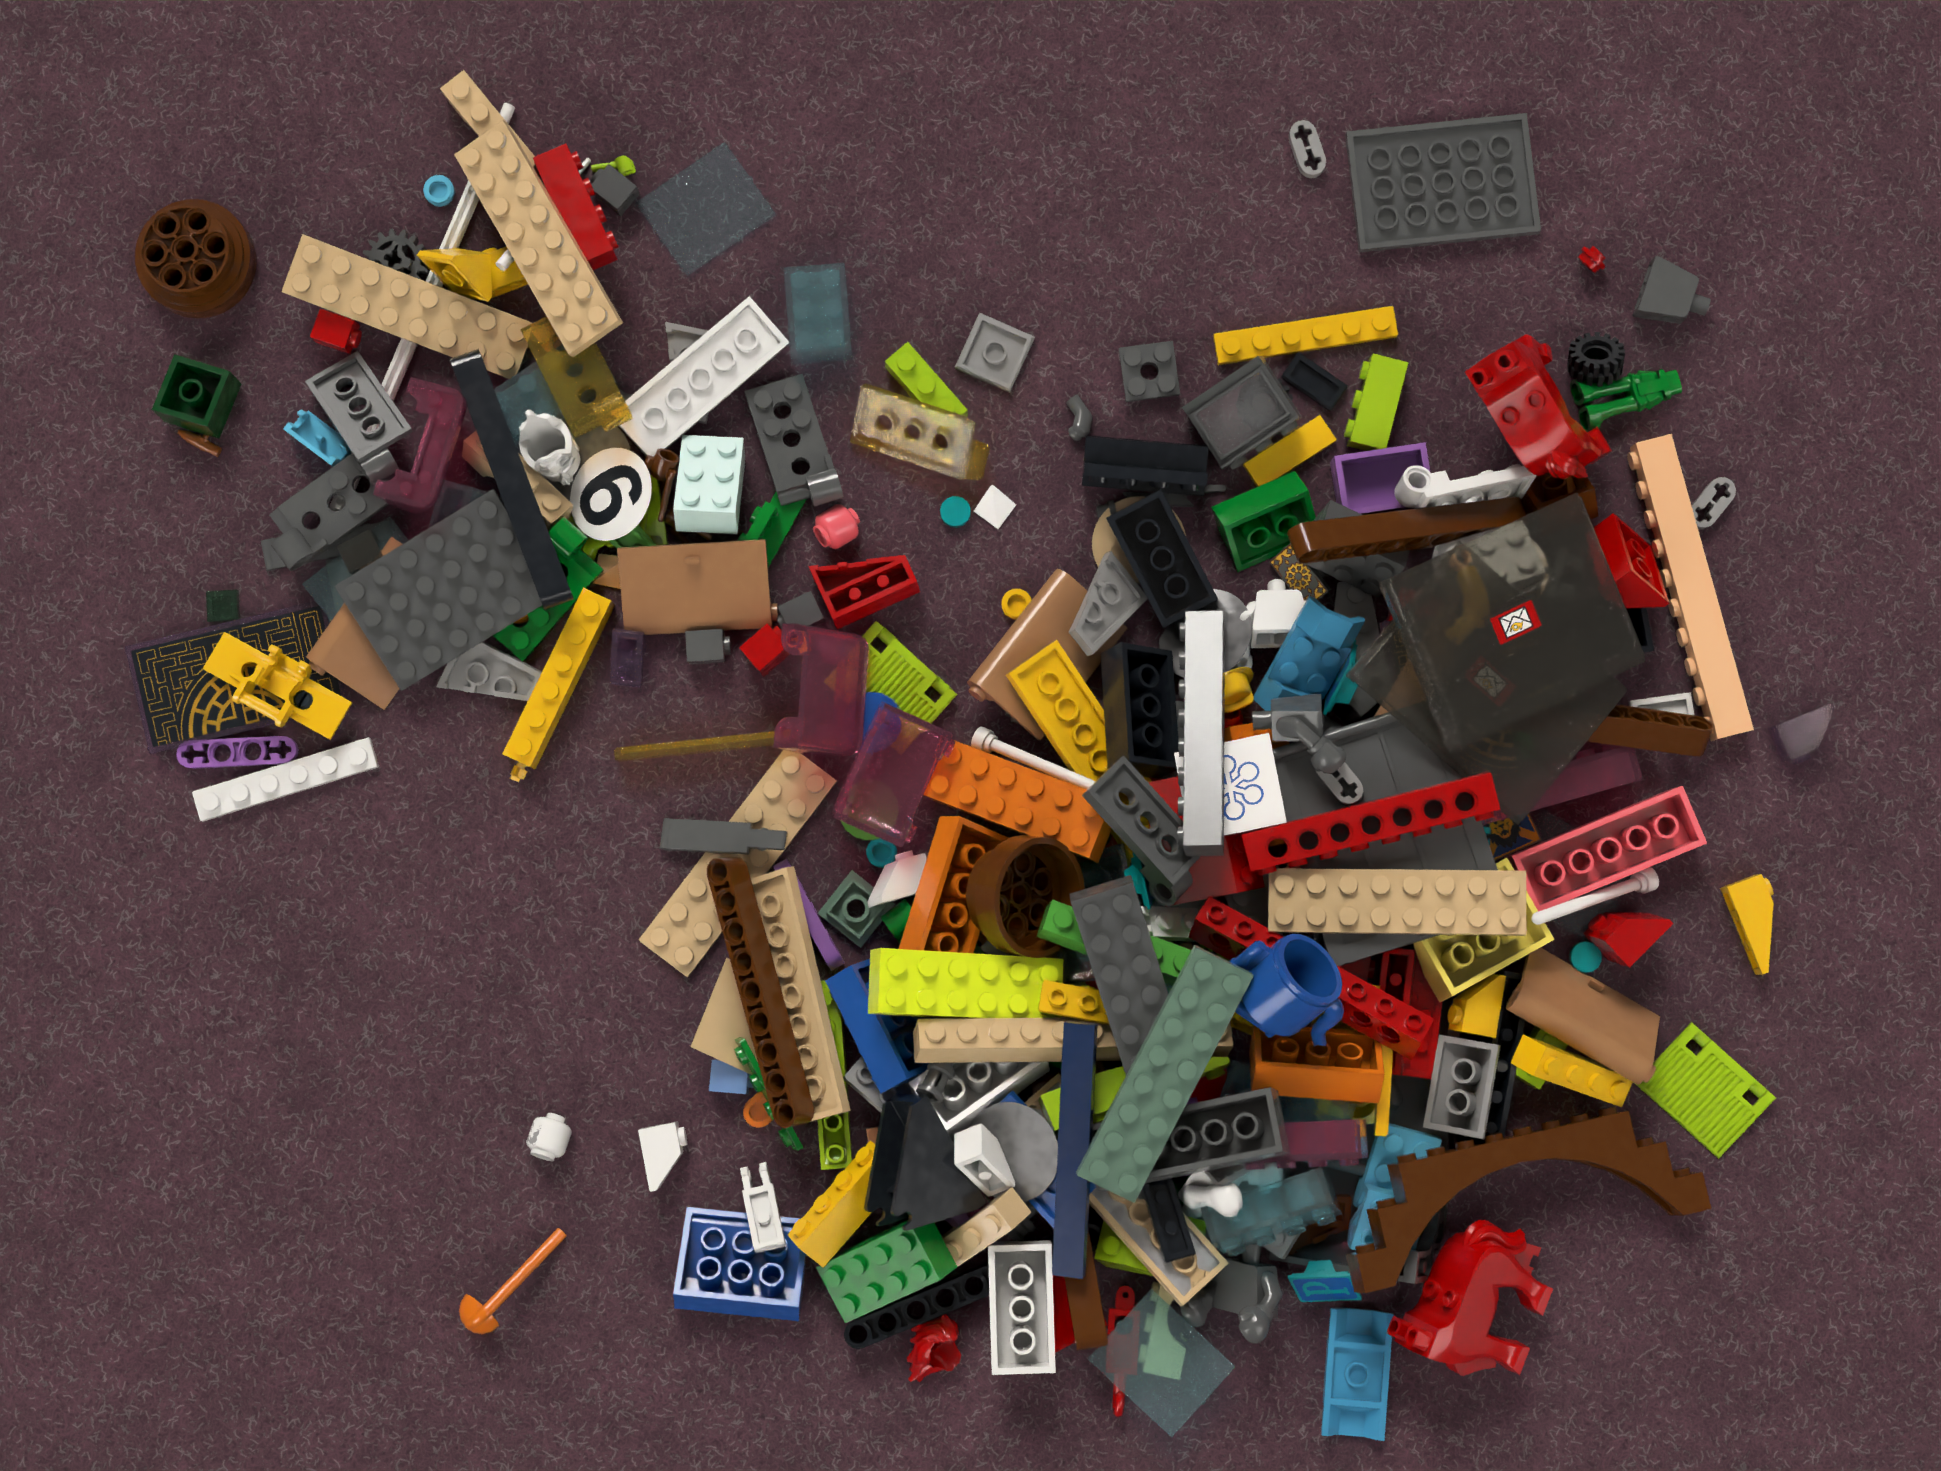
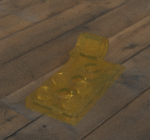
M547 316L520 329L575 438L601 425L604 431L608 432L634 419L596 342L572 357L568 355L566 349L558 351L554 348L555 341L559 337ZM573 363L583 365V371L577 377H570L567 374L569 366ZM587 389H593L596 391L595 400L588 404L581 402V394Z
M867 383L861 386L850 438L851 443L960 480L963 478L969 480L982 479L990 447L986 443L973 439L976 422L968 417ZM880 415H885L891 420V429H886L880 424ZM908 425H914L919 429V438H913L908 434ZM936 434H942L947 438V448H942L936 443Z

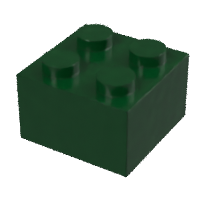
M174 354L151 410L166 423L219 439L242 384L228 370Z

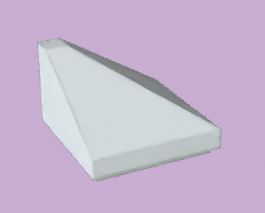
M991 485L974 512L999 529L1016 504L999 489Z

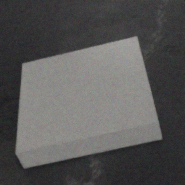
M979 312L955 365V369L1010 393L1035 337Z

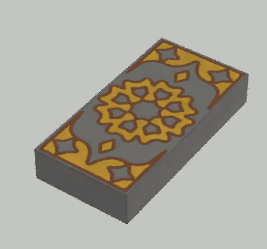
M1291 543L1269 561L1290 590L1297 589L1302 593L1303 600H1307L1310 595L1319 601L1332 590L1315 568L1307 564L1298 563Z

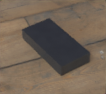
M1300 352L1296 354L1280 377L1330 412L1348 387L1347 384Z

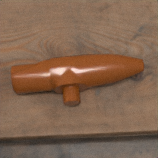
M180 429L177 432L186 442L204 452L218 457L222 451L221 447L207 440L209 438L208 435L203 434L199 436L193 432Z

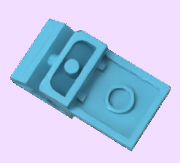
M1389 1123L1388 1135L1386 1137L1375 1136L1363 1177L1360 1176L1353 1197V1205L1358 1210L1349 1222L1347 1244L1350 1249L1356 1250L1355 1246L1374 1242L1366 1209L1377 1207L1376 1201L1394 1197L1387 1165L1397 1163V1156L1416 1153V1158L1427 1156V1149L1440 1147L1442 1139L1439 1136ZM1419 1237L1417 1238L1411 1249L1416 1248Z

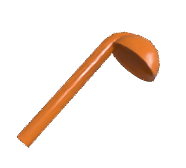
M557 1228L484 1305L466 1294L461 1301L459 1309L460 1319L464 1326L473 1333L478 1334L490 1333L498 1328L499 1324L492 1314L566 1238V1234Z

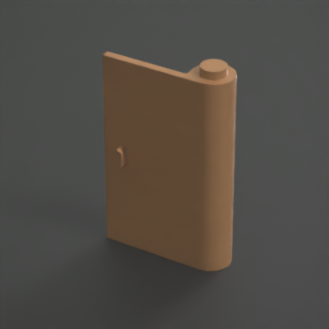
M391 536L374 561L399 547L402 543ZM344 602L306 658L310 660V668L323 676L325 672H328L385 710L400 688Z
M766 539L617 548L623 623L626 636L673 634L712 629H723V631L759 629L766 624L773 628V622H778V603H772L770 598Z
M1056 569L967 681L970 686L968 691L973 697L982 702L984 699L995 701L1037 740H1041L1045 734L1006 677V674L1051 642L1058 640L1086 682L1101 663V653L1112 648L1127 630V627L1122 624L1094 654L1087 656L1069 634V630L1087 590L1068 573L1060 569Z
M1541 947L1526 956L1521 982L1512 992L1506 1009L1633 1083L1639 1085L1643 1081L1645 1083L1649 1082L1656 1070L1653 1062L1660 1016L1588 974L1578 971L1569 963Z

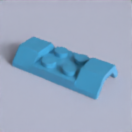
M1309 595L1256 690L1254 701L1265 711H1270L1271 699L1321 694V699L1323 700L1348 657L1351 645L1365 623V618L1360 616L1353 618L1343 616L1327 609L1316 598Z
M1346 1307L1330 1308L1323 1389L1322 1436L1347 1435L1385 1441L1392 1336L1387 1334V1329L1394 1316L1393 1313Z

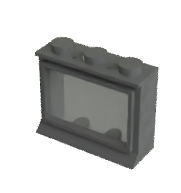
M1263 356L1255 357L1181 407L1220 464L1221 469L1229 466L1232 470L1238 468L1248 461L1245 457L1253 450H1256L1257 453L1262 452L1273 444L1271 438L1281 432L1285 436L1299 426L1296 421L1302 418Z

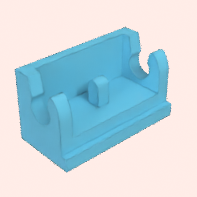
M302 409L297 412L298 420L294 424L288 422L283 428L332 467L352 454L340 434L309 410L307 412Z

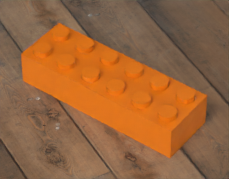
M947 737L943 741L922 795L933 801L1016 833L1055 839L1067 846L1068 850L1074 855L1095 863H1099L1112 830L1082 796L1087 791L1086 789Z
M940 816L899 949L974 953L980 930L973 923L967 908L966 889L968 879L976 862L985 853L994 849L1009 837L961 816Z

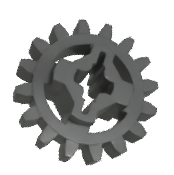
M390 229L389 236L387 237L379 232V241L377 243L373 240L368 241L372 247L371 251L363 250L364 256L369 260L409 274L415 278L420 279L421 274L428 275L429 273L423 266L422 260L417 256L420 250L427 249L423 244L417 245L419 239L415 235L408 239L406 230L402 229L399 236H397L394 229ZM408 247L413 251L415 261L407 257ZM399 257V259L401 260V263H400V264L395 263L394 266L392 267L391 264H390V262H391V261H396L397 258Z

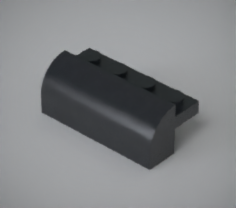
M1088 435L1085 438L1082 486L1156 492L1161 489L1163 493L1204 496V489L1207 486L1208 473L1206 472L1208 446Z

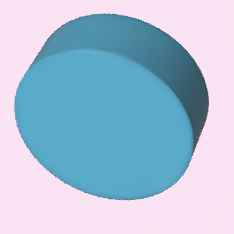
M435 175L425 182L423 192L429 203L442 207L453 200L455 188L447 177Z

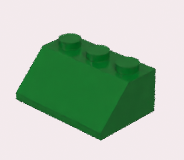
M1296 471L1211 507L1217 528L1237 572L1276 556L1290 544L1287 535L1289 529L1297 524L1313 521L1316 518L1309 490Z

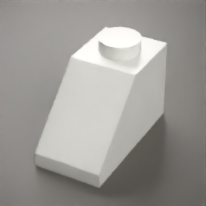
M911 850L894 855L896 861L884 866L867 901L869 908L916 895L927 859L926 854L913 855Z
M678 1121L638 1130L650 1192L660 1188L683 1154V1146L688 1145L685 1128H679Z
M982 1123L954 1134V1164L984 1194L989 1197L1015 1187V1180L998 1139Z

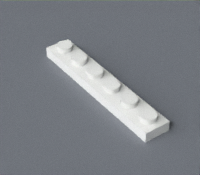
M368 737L196 790L192 794L200 821L204 822L379 767L371 738Z

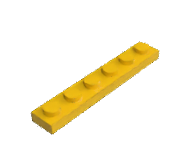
M1388 306L1213 334L1217 364L1223 365L1249 361L1257 356L1268 358L1396 338L1398 331L1394 307Z

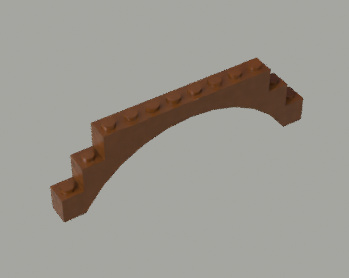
M1616 1106L1597 1110L1598 1116L1590 1118L1588 1113L1569 1116L1570 1122L1560 1124L1559 1119L1541 1123L1542 1129L1532 1131L1531 1126L1516 1128L1512 1130L1513 1136L1503 1138L1502 1133L1486 1135L1485 1142L1474 1144L1473 1139L1456 1142V1149L1445 1151V1146L1430 1148L1426 1150L1427 1156L1416 1158V1153L1397 1156V1163L1387 1165L1394 1197L1376 1201L1377 1207L1366 1209L1374 1242L1355 1246L1356 1252L1346 1254L1354 1292L1369 1293L1395 1286L1413 1244L1432 1217L1459 1191L1485 1175L1520 1162L1552 1159L1575 1161L1598 1168L1637 1187L1669 1216H1684L1711 1209L1703 1172H1690L1689 1167L1673 1170L1666 1141L1654 1142L1653 1137L1636 1140L1629 1111H1617Z

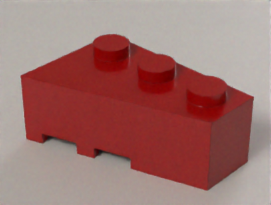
M905 555L866 559V561L855 563L839 562L837 565L808 566L837 630L920 592L918 582Z

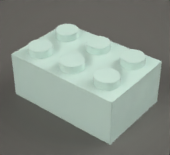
M682 435L673 508L676 531L738 533L745 468L744 438Z

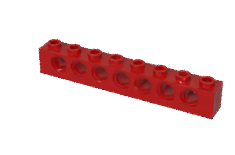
M1484 772L1288 821L1284 824L1244 832L1241 835L1251 872L1257 870L1258 875H1264L1277 871L1276 865L1288 863L1289 868L1307 864L1308 857L1319 855L1320 860L1339 856L1337 850L1350 847L1351 852L1370 848L1368 842L1380 839L1382 845L1401 840L1400 834L1412 832L1413 837L1432 833V826L1440 824L1444 825V829L1463 825L1462 819L1473 816L1475 821L1486 820L1494 817L1493 811L1501 809L1491 772ZM1462 792H1467L1472 797V805L1467 810H1459L1455 804L1456 797ZM1430 800H1437L1441 805V813L1435 818H1428L1424 813V806ZM1399 808H1406L1410 813L1409 822L1403 826H1398L1393 821V813ZM1367 816H1375L1379 820L1378 830L1371 834L1365 833L1362 829V821ZM1342 823L1347 826L1348 836L1345 840L1335 841L1332 839L1330 831L1335 824ZM1306 831L1314 832L1318 838L1317 844L1311 849H1305L1299 843L1300 836ZM1281 839L1286 843L1287 850L1282 856L1276 857L1269 853L1268 846L1272 840Z
M1209 896L1197 914L1188 937L1231 960L1240 955L1255 941L1260 940L1270 948L1284 936L1276 932H1268V928ZM1337 966L1342 980V990L1338 998L1344 1006L1341 1022L1412 1060L1434 1018Z

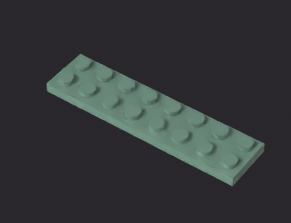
M1196 945L1193 946L1076 1171L1077 1176L1135 1203L1254 976L1251 972Z

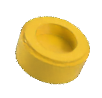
M1022 589L1009 590L1002 598L1001 607L1004 614L1008 618L1016 620L1030 603L1031 597Z

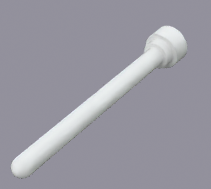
M979 727L972 737L971 747L989 753L994 751L1088 790L1096 782L998 740V737L994 735L992 730L985 727Z
M1646 868L1634 873L1629 880L1536 912L1532 915L1531 920L1534 924L1540 925L1632 891L1643 894L1651 892L1659 886L1658 875L1653 868Z

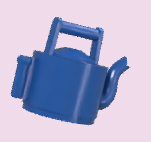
M1290 934L1280 938L1270 948L1260 940L1255 941L1240 955L1230 960L1231 963L1254 975L1235 1013L1263 1031L1268 1038L1273 1037L1275 1034L1280 1036L1295 1035L1323 1013L1313 1024L1311 1037L1313 1046L1327 1045L1326 1032L1342 1020L1344 1006L1338 998L1342 990L1340 972L1332 957L1320 944L1307 936Z

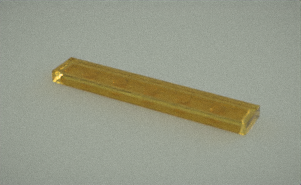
M797 729L617 747L614 749V755L617 762L797 744L801 743V736Z

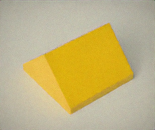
M459 248L420 250L417 256L450 291L481 301L489 302L492 298L491 253Z

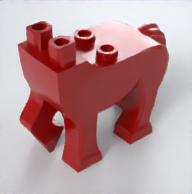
M1525 334L1491 353L1465 371L1511 449L1522 465L1534 475L1540 477L1549 472L1554 478L1566 479L1571 476L1586 478L1588 475L1584 466L1593 464L1612 452L1598 426L1587 432L1576 420L1570 417L1564 399L1544 367L1552 361L1551 347L1547 343L1540 344L1532 336Z
M1477 1220L1469 1225L1465 1232L1455 1233L1445 1242L1432 1266L1427 1281L1423 1285L1419 1302L1412 1310L1405 1312L1403 1319L1393 1316L1387 1329V1334L1395 1337L1394 1341L1408 1350L1428 1359L1443 1362L1450 1370L1461 1376L1483 1369L1495 1368L1496 1362L1506 1370L1520 1375L1530 1347L1517 1340L1492 1335L1489 1331L1497 1311L1499 1288L1512 1287L1516 1291L1521 1305L1527 1310L1543 1316L1553 1288L1537 1281L1531 1275L1534 1268L1529 1266L1533 1255L1539 1256L1541 1247L1527 1243L1525 1233L1521 1228L1515 1232L1508 1233L1487 1220Z

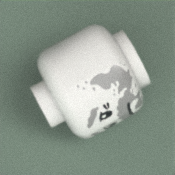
M547 1113L546 1117L535 1118L526 1140L527 1146L531 1149V1155L546 1161H554L555 1158L564 1155L572 1134L571 1128L564 1124V1117L554 1113Z

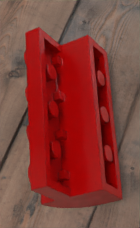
M1397 948L1384 952L1379 982L1380 989L1434 1018L1412 1060L1393 1050L1392 1074L1431 1079L1440 1032L1443 1001H1438L1426 980L1416 950Z

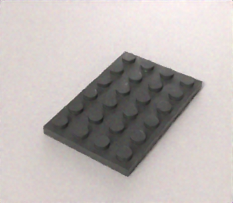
M1527 113L1346 132L1345 139L1359 253L1536 235L1541 232Z
M495 489L480 496L334 586L401 691L542 606L505 505Z

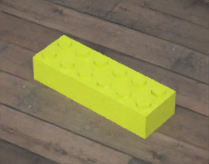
M891 948L870 950L868 1014L938 1018H1061L1059 1015L1040 1012L1038 1007L1044 980L1063 983V959Z

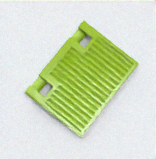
M877 621L872 624L822 680V683L846 705L857 695L867 692L884 693L893 698L902 712L903 731L898 741L892 747L902 756L958 695ZM876 637L887 645L882 653L870 644ZM930 686L942 695L936 703L925 694Z
M1692 1022L1653 1062L1656 1070L1649 1082L1645 1083L1643 1081L1637 1085L1718 1159L1776 1099L1772 1093ZM1691 1039L1703 1048L1697 1055L1686 1047V1044ZM1748 1089L1759 1098L1753 1106L1742 1097Z

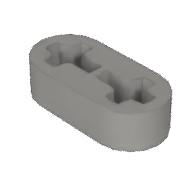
M1298 121L1290 129L1288 135L1289 143L1300 173L1307 178H1316L1325 169L1326 157L1314 125L1309 121ZM1302 128L1303 132L1310 133L1307 137L1308 146L1304 147L1301 138H1295L1298 129ZM1307 152L1311 153L1314 161L1319 160L1320 163L1317 164L1316 170H1312L1311 166L1305 167L1304 164L1308 160Z
M1726 477L1714 479L1691 505L1698 529L1708 528L1715 523L1734 499L1736 488L1730 479ZM1724 485L1726 487L1725 494L1728 495L1727 498L1722 496L1714 502L1712 498L1717 492L1714 486L1720 487ZM1708 504L1711 507L1706 513V517L1709 520L1697 521L1698 513L1695 510L1700 511Z
M1345 762L1336 770L1340 774L1337 778L1332 774L1316 771L1320 779L1342 804L1352 806L1362 800L1364 795L1363 785ZM1344 779L1349 786L1354 784L1357 786L1354 798H1351L1349 795L1341 796L1344 790L1339 783Z

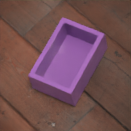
M1426 442L1334 456L1330 466L1336 502L1362 515L1414 509L1401 505L1395 498L1394 490L1408 467L1419 465L1430 471Z

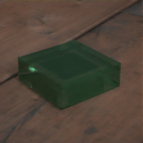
M239 590L206 591L207 622L240 621Z

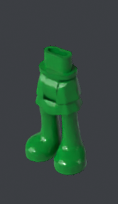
M1663 369L1657 371L1638 370L1637 374L1628 373L1627 376L1619 378L1617 381L1613 380V383L1610 385L1603 382L1601 387H1597V383H1592V386L1586 385V380L1582 383L1577 382V378L1572 379L1570 383L1573 400L1578 406L1605 396L1622 392L1626 394V398L1582 407L1579 410L1578 417L1581 426L1587 432L1597 426L1600 428L1602 422L1609 417L1632 411L1639 413L1645 408L1650 410L1663 400H1670L1671 395L1682 393V385L1677 370L1667 372Z

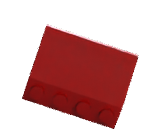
M1178 776L1148 782L1178 815V797H1182ZM1241 833L1224 836V856H1201L1189 868L1193 883L1173 905L1204 900L1209 896L1214 898L1265 887L1263 876L1258 875L1257 870L1252 872L1250 870ZM1162 839L1163 848L1171 852L1170 844Z

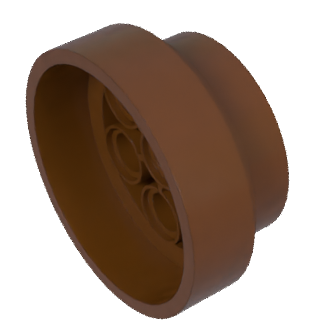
M186 199L163 207L146 222L136 243L135 266L141 284L149 295L163 307L183 317L208 318L228 311L246 295L255 277L257 257L249 232L230 211L214 202L201 199ZM200 219L207 220L203 229L195 230L197 221ZM176 223L174 232L165 234L167 225ZM220 242H225L224 250L218 254H213L214 246ZM194 246L193 255L183 258L184 250ZM163 250V258L158 262H153L154 254ZM207 270H213L211 279L201 282L202 274ZM177 274H182V281L176 286H171L172 278Z
M1014 836L1004 840L994 849L985 853L974 865L966 889L968 912L975 926L998 950L1012 955L1041 958L1049 956L1063 947L1036 937L1045 909L1052 900L1072 906L1070 894L1085 889L1080 865L1074 854L1063 843L1047 837Z

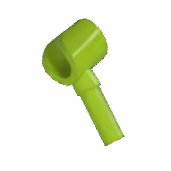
M624 155L617 157L615 161L610 163L591 165L592 172H597L601 168L604 170L610 164L613 168L618 169V172L623 176L636 173L633 161Z

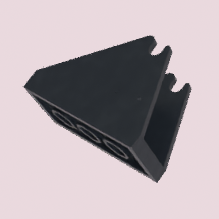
M897 1093L883 1103L864 1209L867 1212H873L881 1208L883 1215L876 1222V1226H883L909 1218V1221L902 1227L903 1230L908 1231L968 1213L983 1206L986 1201L979 1188L955 1166L954 1143L927 1095Z

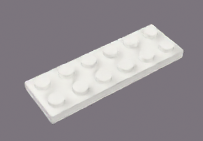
M749 296L616 408L610 416L646 457L647 455L654 456L657 449H667L787 347L790 342Z

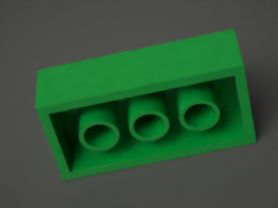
M906 1220L835 1254L824 1268L820 1265L816 1267L845 1324L938 1282L957 1268L935 1223L906 1231L902 1229L903 1225L909 1221Z

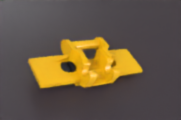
M224 632L204 665L203 670L237 688L233 694L232 701L236 704L243 703L275 721V725L280 728L286 724L290 717L331 740L352 702L309 679L312 672L311 665L302 660L297 662L286 656L281 648L271 644L268 648L270 652L268 656ZM250 663L257 664L254 673L249 677H244V668ZM258 685L285 700L281 710L252 695L251 693L255 686Z

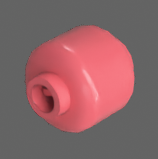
M835 504L816 516L813 532L823 547L829 546L832 549H838L858 536L860 519L852 508L847 509L841 504Z

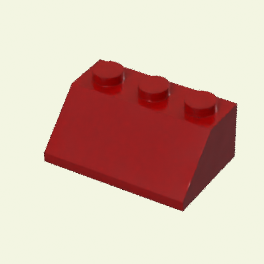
M1612 513L1584 534L1588 545L1586 552L1593 562L1591 569L1599 583L1597 590L1604 600H1611L1619 608L1665 607L1669 604L1651 545L1618 516Z

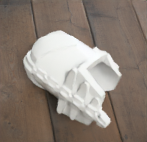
M532 410L525 411L527 419L519 427V446L524 460L544 478L552 482H560L563 486L570 485V482L573 481L572 476L579 468L581 458L579 454L580 447L572 438L569 428L562 419H558L550 414L542 413L537 415Z

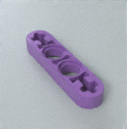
M286 736L206 739L183 742L178 747L176 756L181 765L192 769L280 765L295 760L299 749L297 743ZM284 741L286 746L291 747V752L286 753V758L282 759V755L278 753H269L271 760H266L268 755L266 742H270V748H279ZM252 743H257L261 747V755L256 760H249L245 754L247 746ZM205 745H209L207 751L209 763H205L206 757L204 756L195 757L193 763H190V759L184 757V753L189 752L191 746H193L195 751L204 752L206 751ZM220 745H227L231 751L230 757L224 762H219L215 758V750Z
M786 858L773 867L776 871L792 866ZM797 877L809 933L832 971L845 964L827 929L824 928L821 918L812 902L809 901L806 891Z

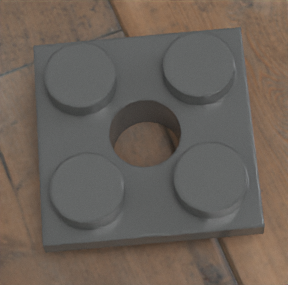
M1173 341L1119 348L1126 402L1180 395ZM1145 365H1153L1157 369L1158 375L1152 380H1147L1142 377L1141 368Z

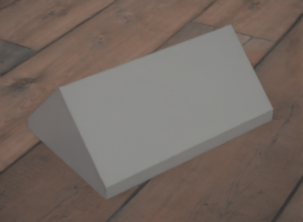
M1439 1034L1423 1128L1485 1139L1501 1045Z

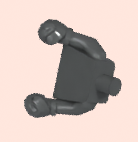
M1321 694L1271 699L1270 711H1252L1253 730L1272 729L1273 741H1301L1309 748L1307 752L1312 756L1310 762L1316 771L1332 774L1345 762L1346 753L1344 749L1335 746L1323 736V733L1342 726L1322 714Z
M1243 1242L1241 1258H1225L1229 1264L1213 1278L1204 1290L1201 1289L1185 1305L1180 1306L1181 1314L1186 1324L1194 1328L1203 1326L1208 1312L1214 1307L1238 1314V1328L1249 1343H1260L1267 1337L1273 1318H1278V1303L1283 1294L1277 1279V1268L1275 1265L1260 1262L1262 1247L1260 1244Z

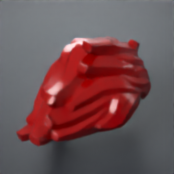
M946 1314L911 1328L913 1332H916V1335L910 1339V1342L915 1345L907 1357V1362L912 1363L909 1371L912 1372L908 1378L910 1382L914 1380L921 1382L924 1377L935 1372L952 1371L960 1363L962 1355L955 1343V1340L958 1339L957 1335H959L958 1325Z

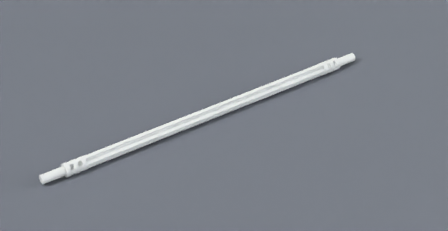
M504 103L500 115L509 124L515 107ZM469 180L439 249L459 248L479 201V197ZM430 270L426 282L442 288L443 283ZM403 338L399 342L382 382L383 388L392 401L395 399L417 347L416 343ZM373 424L366 431H374L380 424ZM361 477L358 478L354 483L355 490L358 486ZM335 495L329 505L332 511L342 510L345 506V498L341 495Z

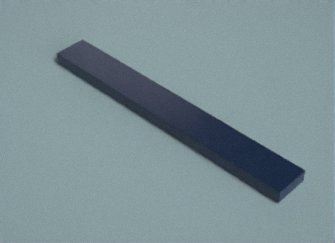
M1065 1021L1063 1027L1052 1275L1083 1279L1086 1276L1090 1181L1077 1176L1076 1171L1092 1142L1098 1024Z

